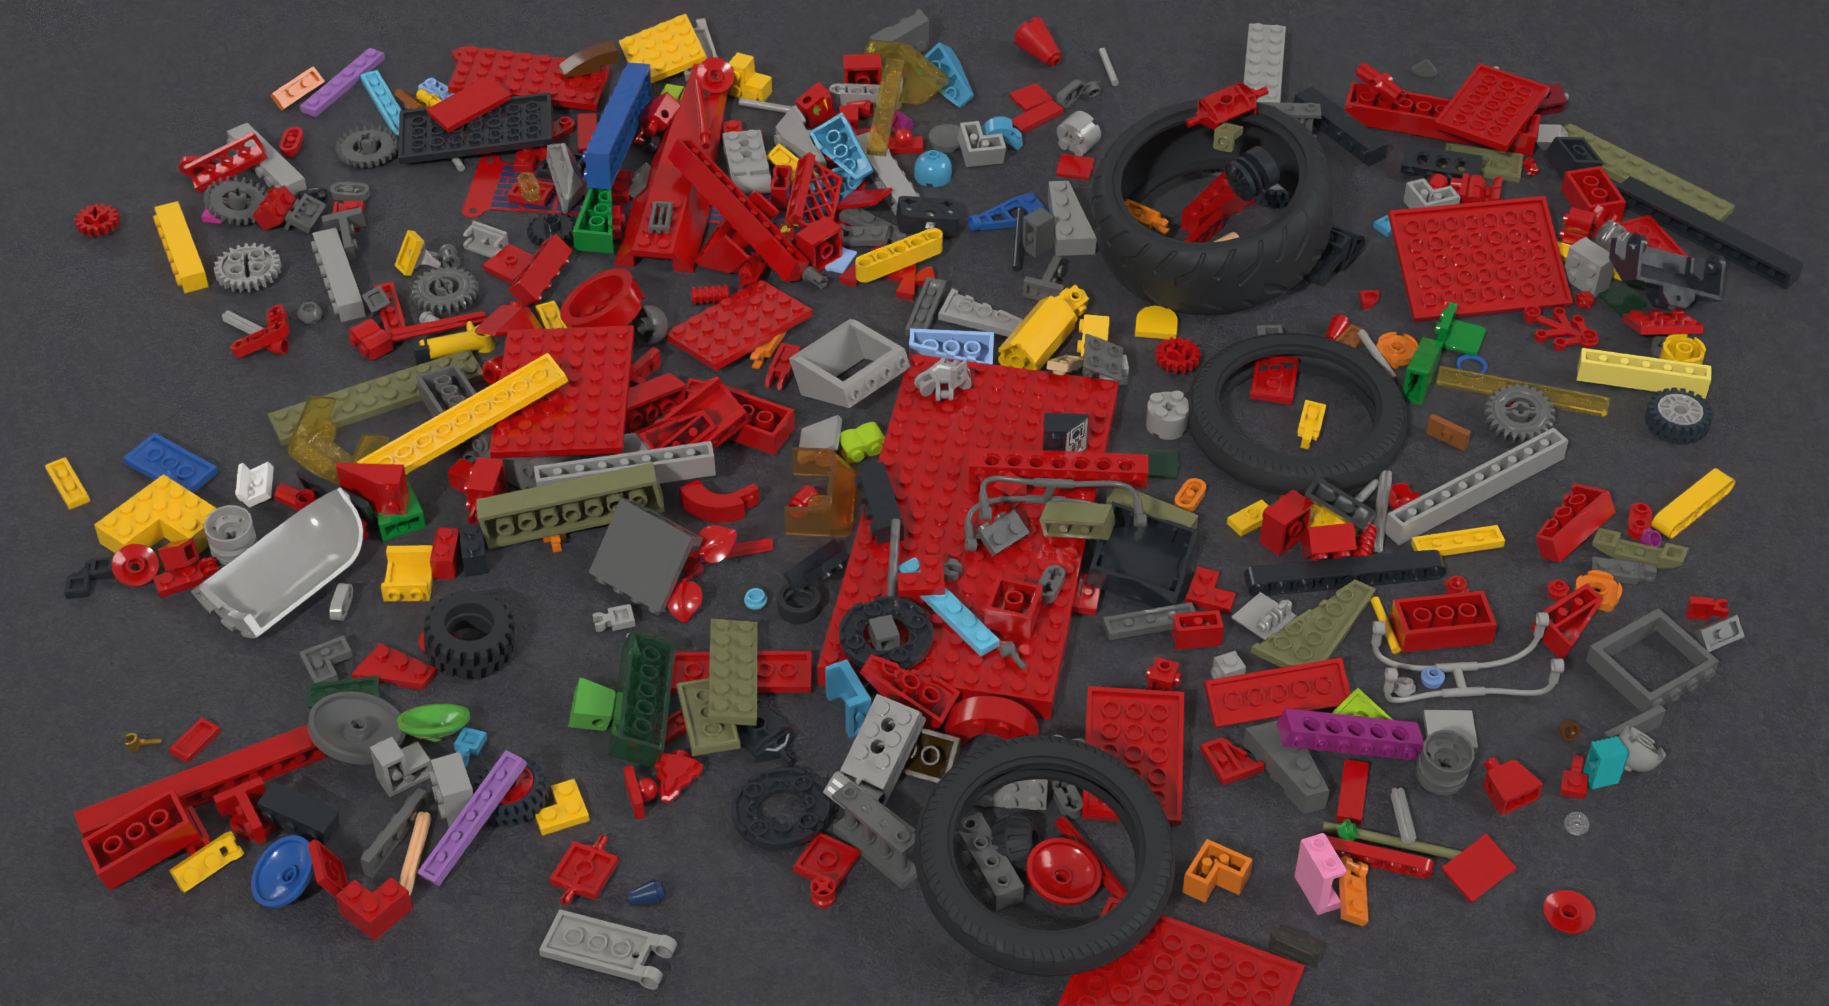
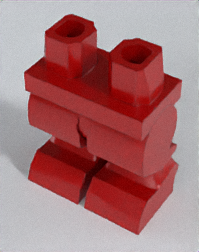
M1463 173L1462 179L1451 178L1450 186L1460 196L1459 204L1500 200L1503 176L1494 178L1493 185L1488 186L1483 176H1469V174Z

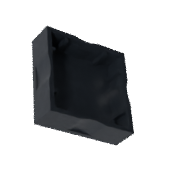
M1112 501L1116 519L1109 540L1099 539L1084 584L1154 608L1175 605L1198 530L1169 520L1155 518L1146 514V526L1135 527L1134 508Z

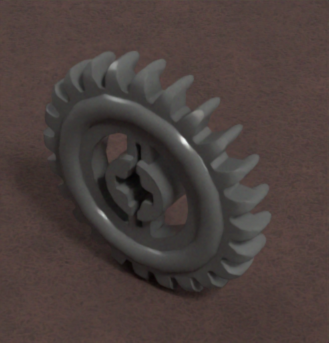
M364 124L363 131H360L356 126V133L349 129V136H347L343 132V139L338 137L335 151L341 162L346 163L348 166L353 165L355 168L359 166L365 168L368 166V168H372L373 165L377 167L380 166V163L385 164L386 160L390 161L397 154L399 140L392 130L388 132L387 127L382 131L381 125H378V129L374 130V126L371 124V129L367 130ZM380 144L381 148L377 151L376 147ZM358 146L359 150L355 152L354 149Z
M227 176L226 183L222 182V179L219 178L218 185L213 181L212 187L208 185L204 193L205 208L209 210L211 215H214V218H221L223 223L228 221L230 225L236 223L238 226L241 223L248 225V222L253 224L256 223V220L252 215L265 198L267 192L265 193L264 187L259 190V183L253 187L252 179L248 184H245V177H243L241 182H238L237 176H235L234 181L231 182Z
M446 266L445 269L438 267L437 270L430 269V272H424L423 276L420 275L411 287V298L414 305H418L419 310L422 309V306L424 312L431 308V312L434 315L435 310L439 309L441 316L444 309L448 311L449 315H451V308H455L457 313H459V305L463 306L466 310V302L472 305V298L476 300V295L479 293L478 282L470 272H465V269L458 270V267L450 269V266ZM453 282L459 286L458 290L455 293ZM435 285L436 295L430 292V288Z
M1508 384L1507 388L1499 387V391H1493L1492 396L1487 398V403L1484 406V417H1487L1486 424L1492 422L1490 430L1497 428L1496 436L1504 432V441L1511 435L1512 443L1515 442L1517 437H1520L1521 444H1523L1525 437L1530 440L1534 438V435L1538 436L1552 429L1556 420L1554 417L1556 411L1553 409L1554 404L1549 402L1550 398L1543 396V391L1536 392L1535 387L1529 389L1526 384L1523 387L1520 384H1516L1515 387ZM1517 401L1513 403L1511 407H1506L1507 404ZM1529 417H1534L1533 420L1528 422Z

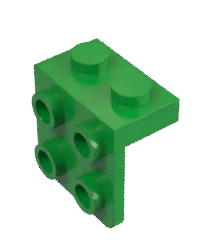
M1449 302L1447 310H1442L1440 321L1442 322H1437L1435 334H1438L1437 341L1443 342L1442 348L1476 356L1485 336L1486 328L1455 320L1458 304Z

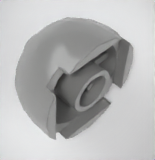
M1625 726L1618 736L1622 744L1626 745L1629 756L1626 759L1624 769L1629 772L1632 770L1649 772L1655 769L1666 757V753L1661 747L1657 750L1653 746L1655 741L1634 727L1629 730V727Z

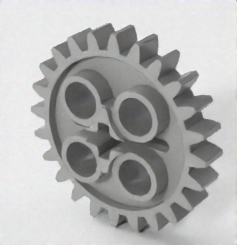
M245 243L242 248L240 245H237V249L229 248V253L223 252V257H218L214 267L216 280L219 281L220 286L224 285L225 289L231 287L232 291L238 288L240 293H242L244 289L250 292L252 288L259 290V286L267 287V282L273 283L272 278H278L282 265L279 254H276V250H271L270 246L264 248V244L256 247V243H253L252 246H248ZM247 257H248V259H249V262H248L249 271H250V277H249V278L247 277V265H246V258H247Z

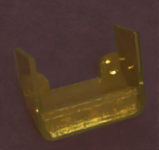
M869 39L863 54H881L883 78H887L891 74H898L903 77L904 88L899 97V102L911 103L916 106L924 104L946 86L949 77L908 44Z
M309 395L289 441L288 454L311 473L340 487L336 463H357L360 459L387 445L389 437L362 434L353 456H351L333 442L336 436V426L329 420L336 399Z

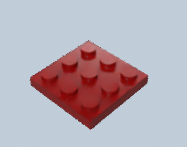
M1673 309L1671 313H1663L1662 310H1651V313L1631 310L1630 313H1623V322L1641 335L1703 334L1704 325L1698 322L1697 319L1690 317L1689 314L1684 313V310Z

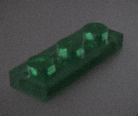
M379 676L307 684L306 697L308 709L312 708L320 699L339 692H361L380 698Z

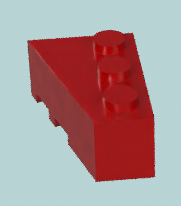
M695 408L634 433L648 450L697 443L717 426L704 409Z

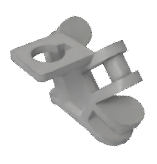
M942 357L940 361L928 370L920 373L915 378L914 384L925 397L932 394L935 389L936 401H940V399L953 401V390L959 386L960 389L966 390L972 385L971 373L967 368L968 362L964 360L960 363L956 359L953 362H949L947 357ZM940 384H948V390H940Z

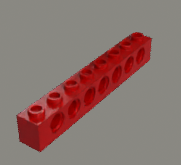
M970 447L969 482H982L987 477L1004 476L1010 471L1024 479L1050 478L1071 479L1074 481H1119L1129 484L1134 489H1147L1148 454ZM1096 486V487H1107V488H1120V487H1112V486Z

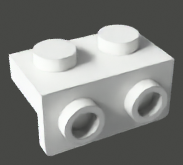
M266 462L250 470L244 463L239 464L235 490L237 498L243 501L249 508L271 498L274 467L269 462Z

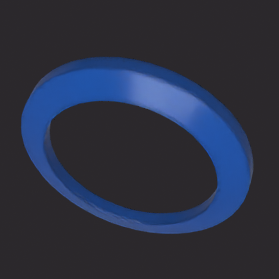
M1468 354L1458 358L1456 364L1458 370L1468 376L1483 375L1488 367L1487 362L1482 357ZM1465 360H1476L1482 364L1483 370L1479 373H1468L1461 368L1460 364Z

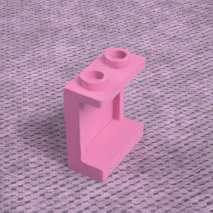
M1324 833L1302 839L1294 877L1317 915L1339 909L1340 899L1332 887V881L1335 878L1346 875V868Z

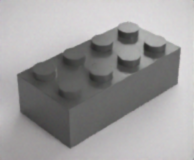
M457 364L416 376L420 397L433 418L476 394Z

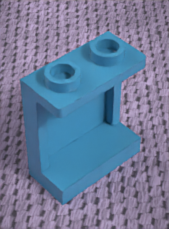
M848 660L833 663L825 668L826 698L828 701L839 697L843 699L845 703L846 732L851 738L857 736L871 707V698Z

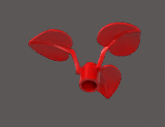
M710 525L700 531L698 536L702 537L703 540L699 547L701 551L698 553V559L691 556L687 557L682 571L688 576L684 577L681 583L676 582L667 603L670 612L680 621L687 623L698 610L703 600V592L700 586L695 582L686 581L699 577L703 573V554L705 560L711 564L719 563L729 555L737 538L736 530L719 525Z

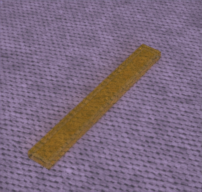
M887 58L885 61L867 145V155L886 156L904 70L903 59Z
M1444 366L1439 368L1436 385L1492 396V392L1499 391V387L1507 388L1508 384H1511L1513 387L1516 384H1520L1523 387L1526 384L1529 389L1535 387L1536 392L1543 391V396H1548L1550 398L1549 402H1552L1555 408L1602 417L1607 416L1610 399L1608 397Z

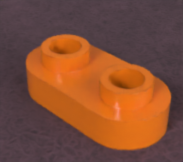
M1198 478L1188 479L1175 496L1174 506L1193 512L1205 496V482Z

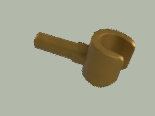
M129 733L125 736L127 740L125 745L131 752L140 750L141 746L161 744V738L139 739L135 733Z

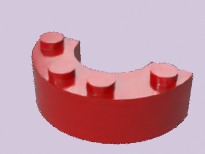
M978 696L962 700L951 707L944 719L943 734L961 738L960 747H965L969 739L980 734H992L1004 739L1039 735V725L1034 715L1017 702L995 696Z

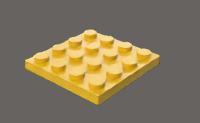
M687 14L677 16L674 19L619 40L627 62L650 64L651 84L692 68L694 63L700 64L707 59Z

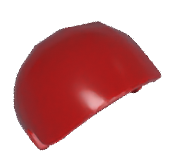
M1397 483L1390 488L1388 502L1390 507L1395 510L1419 498L1420 493L1419 491L1416 493L1411 492L1409 484Z

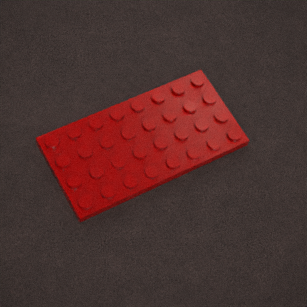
M465 46L448 85V93L456 94L490 76L507 90L511 97L550 92L552 106L597 111L611 71V64L600 66V72L564 78L559 69V64L567 59L565 57L557 58L548 55L541 56L509 50L501 51L492 48L485 49Z

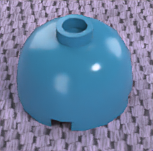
M930 150L922 153L916 160L914 178L921 185L926 186L927 183L933 184V187H939L951 180L952 163L946 154Z

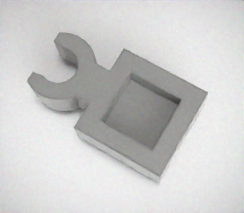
M630 604L608 608L607 614L598 612L592 615L596 632L604 631L607 627H612V631L635 627V619Z

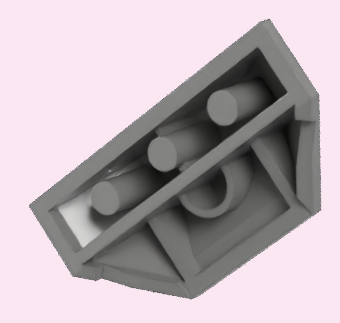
M565 143L547 145L546 160L562 211L565 214L582 198L583 190L586 189V182L581 177L580 164H577L575 156Z

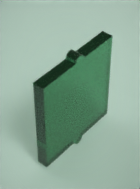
M1626 283L1610 287L1608 290L1598 293V297L1620 317L1623 316V313H1630L1631 310H1639L1648 305Z
M1141 449V454H1148V478L1177 480L1178 469L1180 468V463H1178L1179 452Z

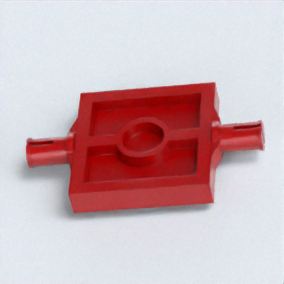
M600 834L594 845H584L575 841L570 845L550 877L551 885L565 890L559 899L561 904L568 906L574 895H582L596 900L619 863L618 856L603 850L609 841L606 835L603 837V834Z

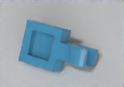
M464 727L455 741L456 753L460 752L465 769L468 765L470 754L478 756L486 742V732Z

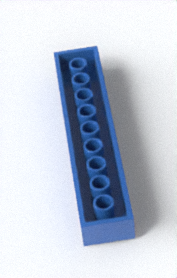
M628 62L626 68L622 70V76L618 78L617 87H614L613 95H610L609 104H606L605 112L601 114V121L597 123L596 131L592 133V140L588 141L587 150L583 152V162H586L584 179L587 180V188L611 190L638 130L643 108L646 104L650 103L652 98L650 64Z

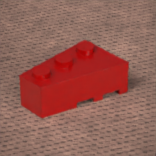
M1586 583L1542 612L1548 613L1549 625L1545 627L1543 637L1540 640L1559 659L1562 658L1564 661L1595 615L1603 598ZM1536 620L1530 629L1533 633L1536 627Z

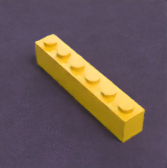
M178 201L154 207L156 215L153 216L155 226L162 240L172 272L176 274L175 279L178 287L182 286L184 293L209 287L203 265Z

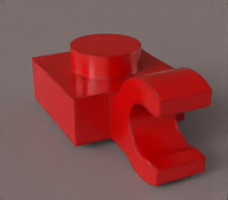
M1690 596L1685 610L1686 619L1710 620L1711 616L1726 618L1729 614V609L1726 608L1728 600L1718 599L1714 602L1713 598Z
M1573 755L1570 771L1563 770L1560 795L1585 799L1588 775L1581 773L1583 756Z

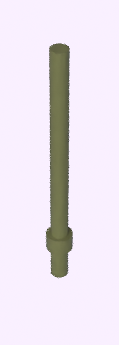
M1324 821L1322 831L1338 834V824ZM1357 828V839L1449 859L1455 858L1462 852L1415 841L1412 845L1410 843L1404 844L1400 837Z

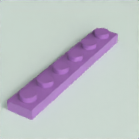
M372 48L367 49L300 105L301 112L317 117L360 81L361 74L372 71L385 60L384 53Z
M507 750L503 753L417 873L421 877L438 887L441 885L528 764L524 759Z

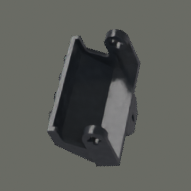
M1636 233L1632 234L1628 241L1611 238L1609 259L1623 283L1646 288V296L1653 307L1673 310L1675 307L1684 309L1694 300L1700 302L1722 301L1726 260L1722 255L1711 254L1707 258L1704 277L1701 280L1693 274L1695 261L1693 257L1648 247L1647 238Z

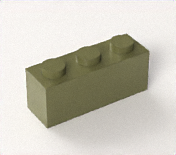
M1047 501L1040 517L1043 534L1049 537L1109 540L1116 522L1112 504Z

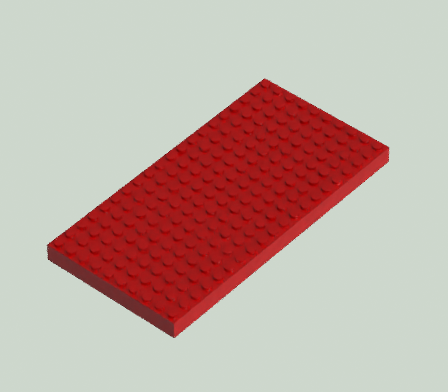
M910 353L908 359L910 368L904 372L878 463L884 462L904 524V540L899 541L898 566L914 557L919 561V555L942 554L943 563L948 562L950 558L956 559L962 566V573H958V580L945 581V587L983 624H985V607L997 576L1038 584L1047 567L1058 565L1065 570V582L1054 602L1049 604L1042 603L1030 638L989 629L1000 640V644L1008 641L1014 643L1018 657L1026 665L1024 670L1017 665L1011 656L1002 657L1000 655V645L980 657L920 596L899 597L920 606L926 612L927 618L933 625V644L930 652L920 663L907 670L911 671L914 669L920 671V675L928 678L933 676L940 678L960 691L953 706L962 700L972 697L995 696L1021 704L1035 718L1051 720L1088 539L1044 536L1040 517L1046 504H1026L1025 502H1020L1014 509L1008 511L994 503L989 505L992 509L990 521L980 520V508L974 512L971 518L974 536L979 533L977 529L986 522L991 525L995 522L994 518L1004 511L1008 514L1013 510L1018 514L1029 533L993 557L981 539L977 540L976 551H965L964 525L966 515L971 507L979 503L980 486L982 483L969 482L970 447L1042 450L1044 413L1088 414L1089 416L1087 446L1082 452L1107 453L1118 400L1119 381L1068 374L1058 375L1046 371L967 361V368L971 373V387L966 390L960 389L959 386L953 390V401H949V399L936 401L935 389L932 394L925 397L920 393V389L915 386L914 381L920 373L928 370L940 361L942 357ZM948 359L949 362H953V361L955 360V359ZM940 384V390H948V384ZM988 483L986 486L988 499L992 498L993 485L995 483ZM1027 485L1026 495H1043L1047 487ZM1099 487L1056 488L1053 496H1065L1066 498L1096 503ZM864 510L818 662V685L826 686L825 668L827 666L844 660H848L863 687L868 683V680L860 673L862 668L853 664L844 655L839 643L840 622L849 609L860 602L864 604L875 601V597L887 596L890 543L877 545L875 536L870 535V520L865 519ZM897 584L896 597H898V584ZM894 621L900 636V647H903L909 639L908 630L902 624ZM868 626L864 631L863 638L865 643L874 649L869 636Z

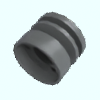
M1451 730L1435 731L1427 736L1416 766V776L1419 783L1427 791L1436 795L1448 796L1456 794L1463 789L1474 761V748L1471 742L1462 734Z

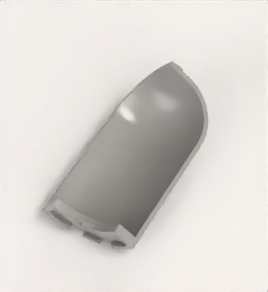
M340 487L318 498L273 529L191 592L210 614L215 611L222 618L221 623L231 631L236 629L242 631L243 637L257 638L348 568L358 556L363 541V526L349 494Z

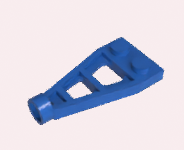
M1031 192L1014 197L979 215L969 216L968 225L972 232L977 230L1013 228L1016 225V218H1013L1008 211L1023 207L1025 209L1024 215L1026 216L1041 207L1047 212L1048 210L1037 196ZM1001 214L1005 220L993 221L992 217Z

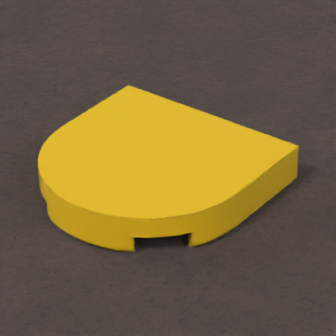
M1161 306L1143 308L1137 314L1135 337L1169 340L1170 337L1176 339L1178 323L1176 314L1169 308L1166 309Z

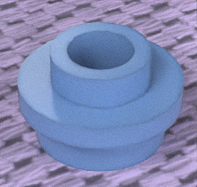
M1427 667L1421 672L1422 683L1427 688L1436 689L1444 682L1445 675L1439 668Z

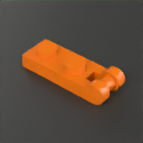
M1343 856L1340 860L1347 871L1346 875L1339 877L1341 919L1363 927L1368 922L1366 888L1368 865L1360 861L1357 863L1353 862L1352 858Z

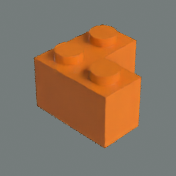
M1206 839L1185 873L1183 893L1206 903L1216 885L1240 895L1250 878L1253 859Z

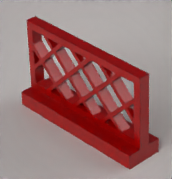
M811 152L804 155L797 162L784 223L789 226L795 223L803 229L816 222L811 213L812 211H816L819 219L824 217L821 210L824 207L828 213V218L834 221L843 177L816 162V156ZM813 168L818 170L820 177L816 178ZM828 177L836 181L834 187L831 186ZM818 180L823 181L826 189L822 190ZM812 182L817 191L815 193L812 192L809 186ZM824 193H829L832 199L831 202H828ZM816 195H819L823 205L818 204L815 198ZM807 198L810 199L813 208L809 209V206L806 202ZM803 214L807 215L810 221L809 224L802 220Z

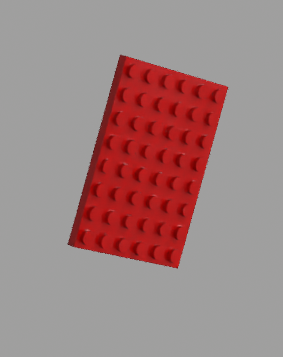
M1545 196L1390 210L1388 213L1413 322L1439 320L1442 310H1447L1449 302L1458 304L1455 318L1524 311L1528 305H1534L1540 309L1570 307L1573 304Z
M634 326L507 330L500 380L548 353L564 372L568 382L493 425L490 445L491 458L623 454L635 334Z
M1109 896L1100 917L1113 909L1121 900ZM1161 915L1143 940L1125 955L1100 968L1072 975L1057 1006H1290L1305 966Z

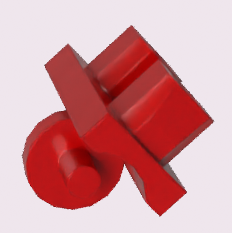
M1598 204L1593 210L1595 216L1590 237L1595 239L1598 230L1608 220L1620 223L1622 218L1610 212L1604 220L1609 211Z

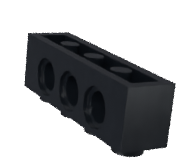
M1405 144L1400 172L1408 176L1421 175L1427 179H1430L1433 174H1441L1447 178L1448 182H1451V178L1462 179L1463 173L1469 174V176L1480 175L1483 156ZM1423 160L1427 164L1419 165L1417 162ZM1442 163L1446 167L1438 168L1436 165ZM1461 166L1465 168V171L1461 172L1458 171L1456 168Z

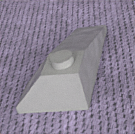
M796 105L792 106L775 127L776 135H774V141L776 146L781 144L799 158L811 152L816 156L815 161L827 168V163L821 150L814 145V141L809 133L811 130H806L804 123H806L804 116ZM813 168V170H814L817 174H819L818 170H816L815 168Z

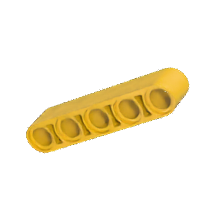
M930 228L857 257L855 261L856 279L860 282H870L940 254L943 241L942 231L937 228Z
M1713 469L1662 509L1654 517L1651 526L1668 538H1674L1724 498L1734 487L1735 480L1719 469Z

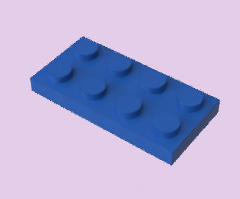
M153 433L123 457L124 464L154 481L164 474L192 493L196 492L218 474L217 466L156 433Z

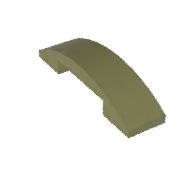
M1603 528L1598 529L1592 542L1594 547L1613 558L1657 566V568L1682 566L1689 552L1688 547L1666 543L1664 549L1622 540L1621 532Z

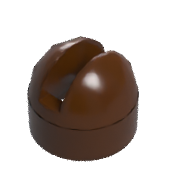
M1566 720L1560 723L1558 732L1565 740L1573 741L1579 736L1580 728L1573 721Z

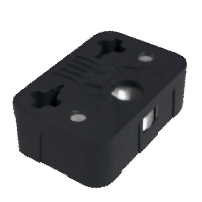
M900 196L896 219L898 229L902 233L917 234L930 228H937L942 231L943 236L953 237L957 235L960 214L957 202L952 199Z

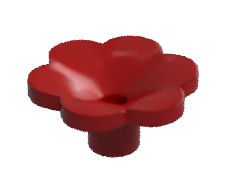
M643 127L637 130L630 147L635 143H638L641 147L643 146L645 141L641 137L644 132Z

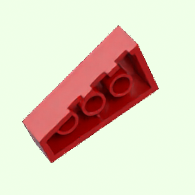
M1223 171L1182 211L1181 229L1189 233L1194 232L1216 211L1223 212V221H1225L1233 213L1241 212L1245 206L1253 205L1256 196L1248 202L1239 198L1229 186Z
M667 373L629 388L625 434L638 431V428L644 424L649 426L655 422L658 415L662 414L664 416L673 407L683 403L687 384L671 373Z
M1577 483L1571 486L1572 492L1563 497L1561 507L1555 508L1553 518L1547 519L1535 536L1543 559L1560 563L1616 513L1608 490Z

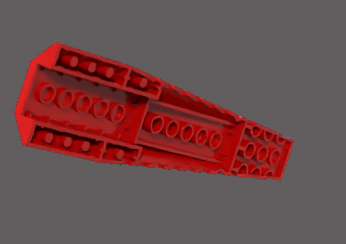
M693 64L690 77L679 99L681 105L667 127L650 165L651 171L647 187L636 197L614 263L615 266L635 268L638 256L673 259L674 271L694 273L696 266L694 260L700 252L711 204L685 178L683 173L673 166V163L667 157L676 139L691 138L715 164L718 159V148L720 146V135L722 133L728 90L723 93L714 94L703 89L707 126L711 133L710 147L704 149L699 138L700 124L694 79L697 78L696 73L700 64ZM716 76L711 77L713 80H718ZM653 201L673 202L669 234H665V231L662 230L661 233H657V230L649 233L648 227ZM661 206L657 208L654 225H658ZM665 207V213H664V219H663V224H662V225H665V220H666V215H667V209H668V207Z

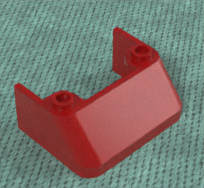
M757 190L748 196L769 220L780 212ZM723 218L694 262L703 268L727 274L733 272L735 274L750 257L744 252L749 243Z

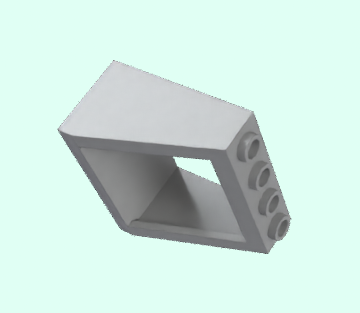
M854 319L847 320L789 358L801 395L847 408L852 407L910 368L905 348ZM864 358L874 361L845 381L836 378Z

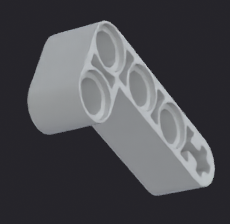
M891 74L886 78V85L833 84L829 87L833 108L839 109V106H845L847 102L868 99L873 101L874 110H899L903 102V77L898 74Z

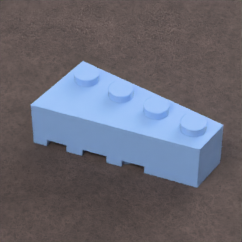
M910 329L909 355L911 353L993 364L994 332Z

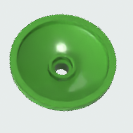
M455 704L419 706L401 713L397 717V726L404 733L416 738L427 739L432 742L440 741L463 728L470 720V711L463 706Z

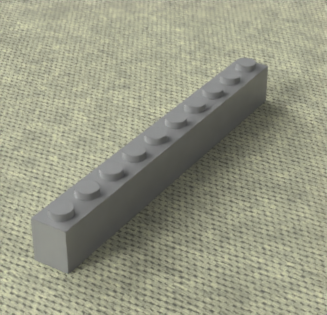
M1552 428L1388 513L1385 533L1398 545L1411 540L1412 537L1432 529L1563 460L1569 440L1555 428Z

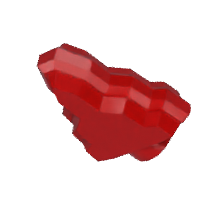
M675 750L673 754L662 753L660 756H657L654 767L658 771L657 780L661 783L659 787L661 801L669 804L680 795L682 788L689 786L694 778L700 776L704 765L699 763L698 760L693 759L684 750Z

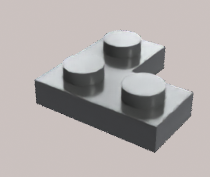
M344 635L299 652L300 658L316 690L338 682V676L333 664L353 657L352 650Z

